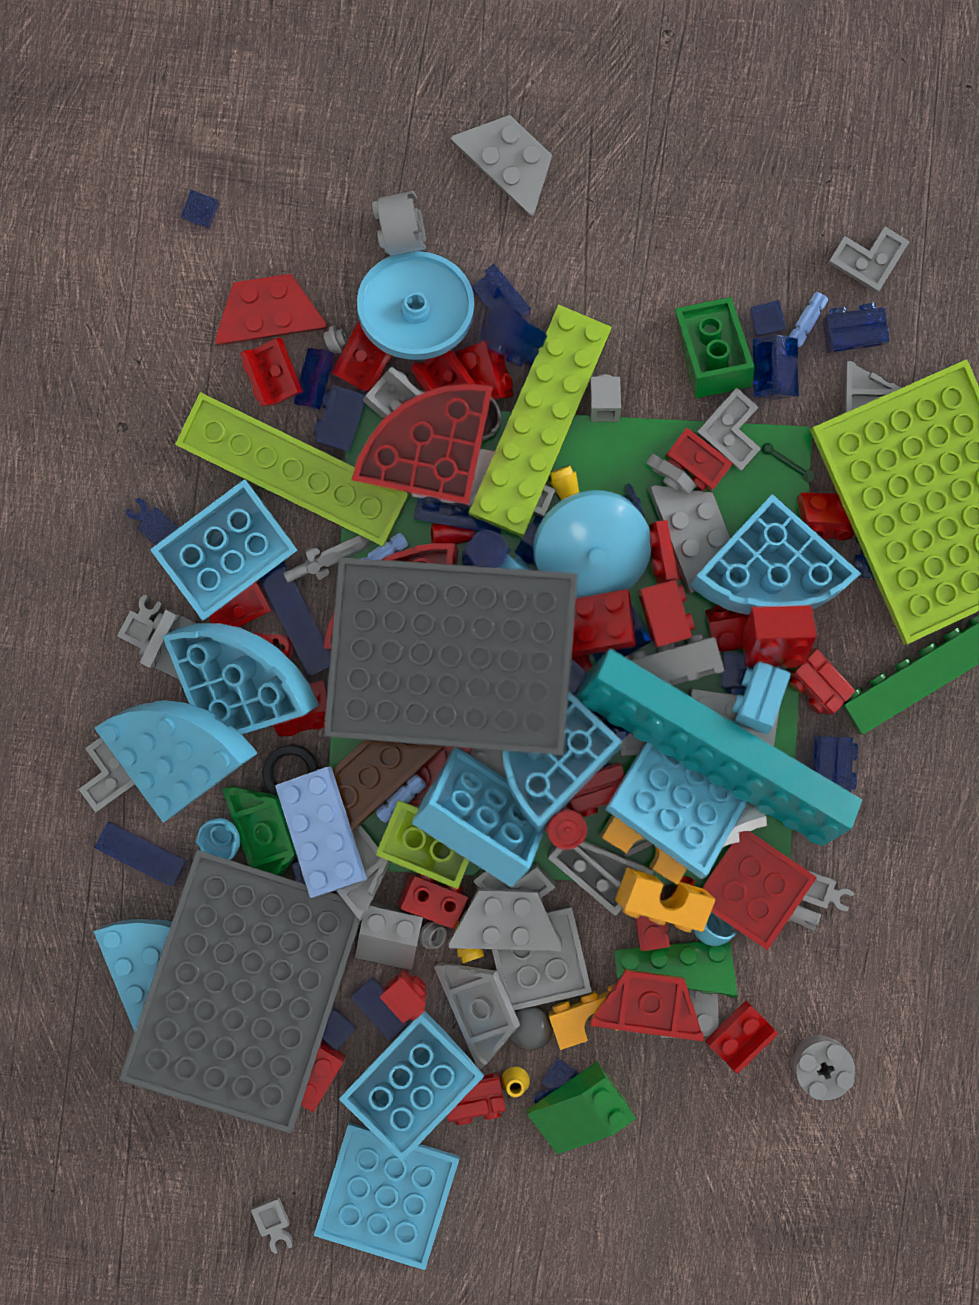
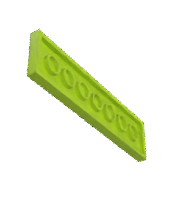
M558 304L468 515L523 538L609 336L611 326Z
M201 392L175 445L383 547L410 495L405 491L352 481L355 467Z

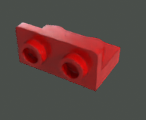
M256 581L209 616L211 623L239 627L270 612L271 607Z
M745 1001L705 1042L738 1074L744 1067L749 1065L756 1055L771 1043L778 1033L750 1003Z

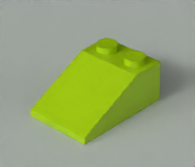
M398 800L376 856L458 889L470 860L412 824L419 807Z

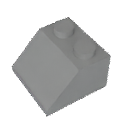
M371 902L362 919L355 958L412 970L423 917L402 910L399 907Z

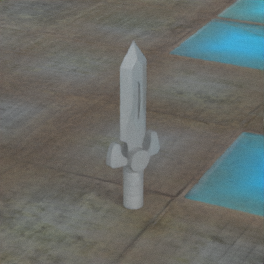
M359 535L321 552L317 558L315 556L320 553L318 548L306 550L305 553L308 559L304 564L283 572L285 579L289 583L311 573L316 574L317 579L321 580L329 574L328 568L320 570L321 567H330L338 563L339 557L349 558L367 550L372 541Z

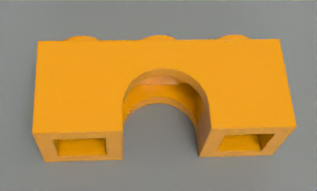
M613 814L599 835L628 853L636 841L646 839ZM655 846V857L649 867L678 885L687 868Z
M627 867L615 901L623 908V913L634 918H639L640 915L647 916L649 920L660 925H665L666 922H669L685 932H691L692 929L704 931L716 900L705 889L679 882L673 896L666 900H660V893L664 884L653 874Z
M615 984L608 986L607 992L597 995L596 991H593L592 993L580 996V1001L569 1004V1001H563L552 1006L553 1010L549 1011L548 1014L560 1050L588 1041L584 1029L585 1022L589 1016L595 1014Z

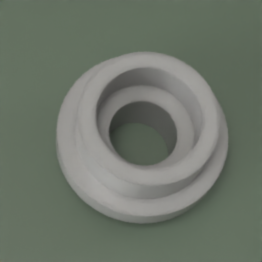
M333 325L329 327V331L324 332V339L332 354L337 352L341 354L348 342L345 331Z
M429 921L420 931L419 942L427 949H437L444 944L447 932L443 925Z

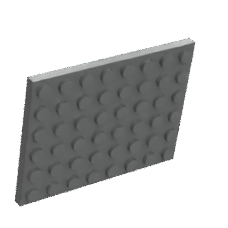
M339 557L324 736L564 755L578 574Z
M196 850L119 1080L291 1134L360 920L340 895L328 892L310 898L305 884Z

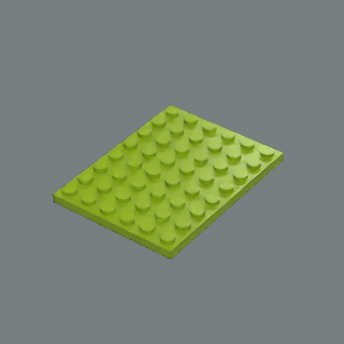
M966 359L810 428L903 645L918 640L979 611V385Z

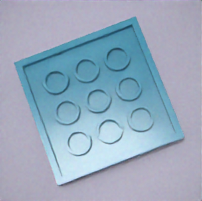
M645 742L607 805L606 810L702 879L710 871L748 801L736 798L731 791L722 786L712 784L706 776L687 769L681 761L679 762L671 756L663 755L659 752L658 748L649 742Z
M349 1122L314 1236L425 1270L460 1156L419 1144L402 1162L367 1127Z

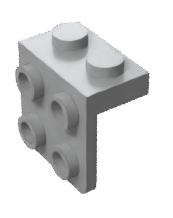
M165 610L164 614L159 613L152 626L155 632L151 640L146 639L140 649L139 655L142 658L139 663L149 668H157L179 679L162 636L179 627L197 623L171 610Z

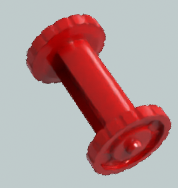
M568 802L559 812L551 817L544 832L548 833V838L555 846L560 849L569 850L578 847L583 842V839L586 837L587 826L583 817L576 813V811H573L571 803Z

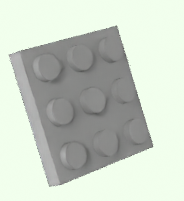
M572 906L546 912L562 946V951L492 949L497 972L514 1011L592 993Z

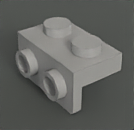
M391 367L362 400L384 419L401 404L424 392L414 387L405 374Z

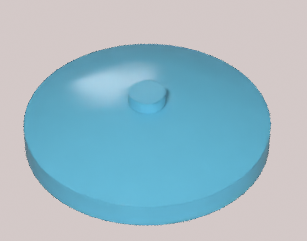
M415 251L389 256L372 267L361 282L357 296L358 318L366 336L382 351L395 357L410 360L434 358L453 349L468 333L474 316V294L465 274L451 261L439 255Z
M598 490L574 494L555 505L540 523L533 546L536 568L538 571L577 573L576 598L624 589L629 590L640 579L650 559L649 527L636 506L618 494Z

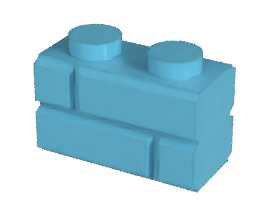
M762 662L755 664L753 670L747 668L741 684L746 686L744 696H737L732 709L733 712L737 713L734 722L738 725L752 728L757 732L769 734L781 704L790 673L779 668H773L771 665Z

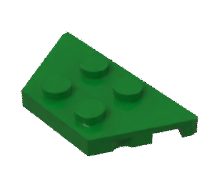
M233 785L223 788L222 791L234 825L239 832L240 842L249 867L281 877L295 860L297 854L279 796Z

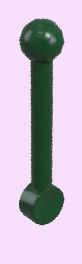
M765 443L762 446L763 453L773 455L800 473L804 481L811 482L814 480L815 474L813 471H805L774 450L772 444Z

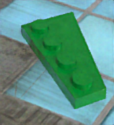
M701 941L671 944L667 948L640 951V948L614 950L617 980L625 969L683 977L688 990L699 991L702 994L712 995V993L727 995L730 998L738 997L730 941L717 947L706 945Z

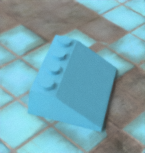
M245 479L150 549L203 621L298 551L266 504Z
M458 747L452 749L421 802L412 824L511 888L530 869L546 828L545 825L538 833L527 821L511 795L506 778Z
M424 1011L356 1079L339 1100L403 1162L484 1077V1074L447 1032Z

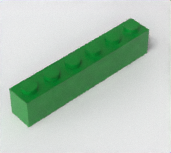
M979 614L968 620L970 625L962 630L956 627L944 634L945 640L935 645L934 642H931L919 650L921 655L913 660L907 657L894 665L896 670L890 674L885 675L882 672L869 680L871 685L862 691L859 687L856 688L855 692L841 706L856 732L862 735L977 666L979 664Z

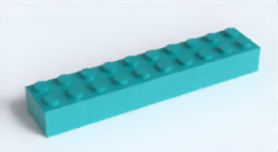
M610 649L587 671L575 698L588 710L595 711L607 718L611 724L631 732L636 739L649 742L658 748L659 752L663 755L671 756L679 762L681 761L687 769L706 776L712 784L722 786L731 791L736 798L748 801L757 807L761 813L776 818L786 828L796 830L814 844L824 846L852 829L862 799Z

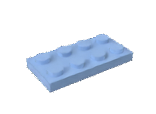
M325 767L275 785L310 898L367 880L332 767Z

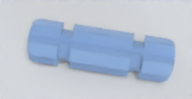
M815 292L811 297L810 305L806 306L795 325L796 329H793L788 337V341L794 346L800 347L803 345L807 338L806 334L811 331L821 314L820 310L828 302V298L825 295Z
M398 533L390 538V542L386 541L384 547L380 545L368 553L367 558L363 557L361 559L382 560L396 551H402L408 546V542L403 534Z
M414 775L408 780L407 785H403L387 800V804H383L376 810L380 820L384 823L389 822L398 800L409 803L416 797L415 793H420L426 787L424 780L418 775Z

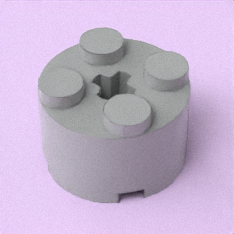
M414 191L378 198V201L372 202L375 219H379L382 229L377 231L379 245L390 256L426 249V245L423 243L426 242V234L421 209H414L413 202L418 201Z
M813 1035L801 1041L797 1046L791 1061L792 1072L802 1089L812 1098L817 1100L836 1099L845 1094L854 1085L855 1064L850 1053L840 1042L825 1035ZM825 1062L828 1066H826L824 1072H820V1064Z

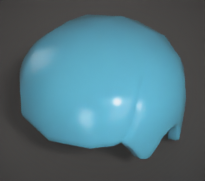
M214 818L208 820L200 827L196 844L203 852L230 860L236 855L241 839L237 828L232 822L224 818Z
M712 912L709 915L704 931L694 930L699 940L706 945L715 947L727 943L737 934L733 931V926Z

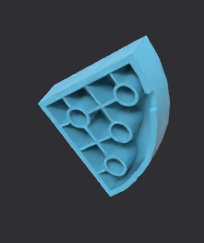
M772 494L698 573L689 586L707 600L727 610L749 615L752 607L811 605L812 609H816L835 598L861 573Z
M197 623L179 627L162 636L189 704L216 715L215 719L227 727L231 725L240 734L303 716L319 705L309 683L295 664L278 648L251 632L220 623Z
M570 692L568 695L564 755L502 750L504 773L511 795L523 816L538 833L550 821L551 817L559 812L620 750L622 741Z
M162 700L138 704L125 709L95 727L97 733L163 823L182 811L257 754V751L244 736L231 725L227 727L215 719L216 715L183 702Z
M158 919L121 920L101 926L93 931L134 1032L136 1031L172 924L171 921Z

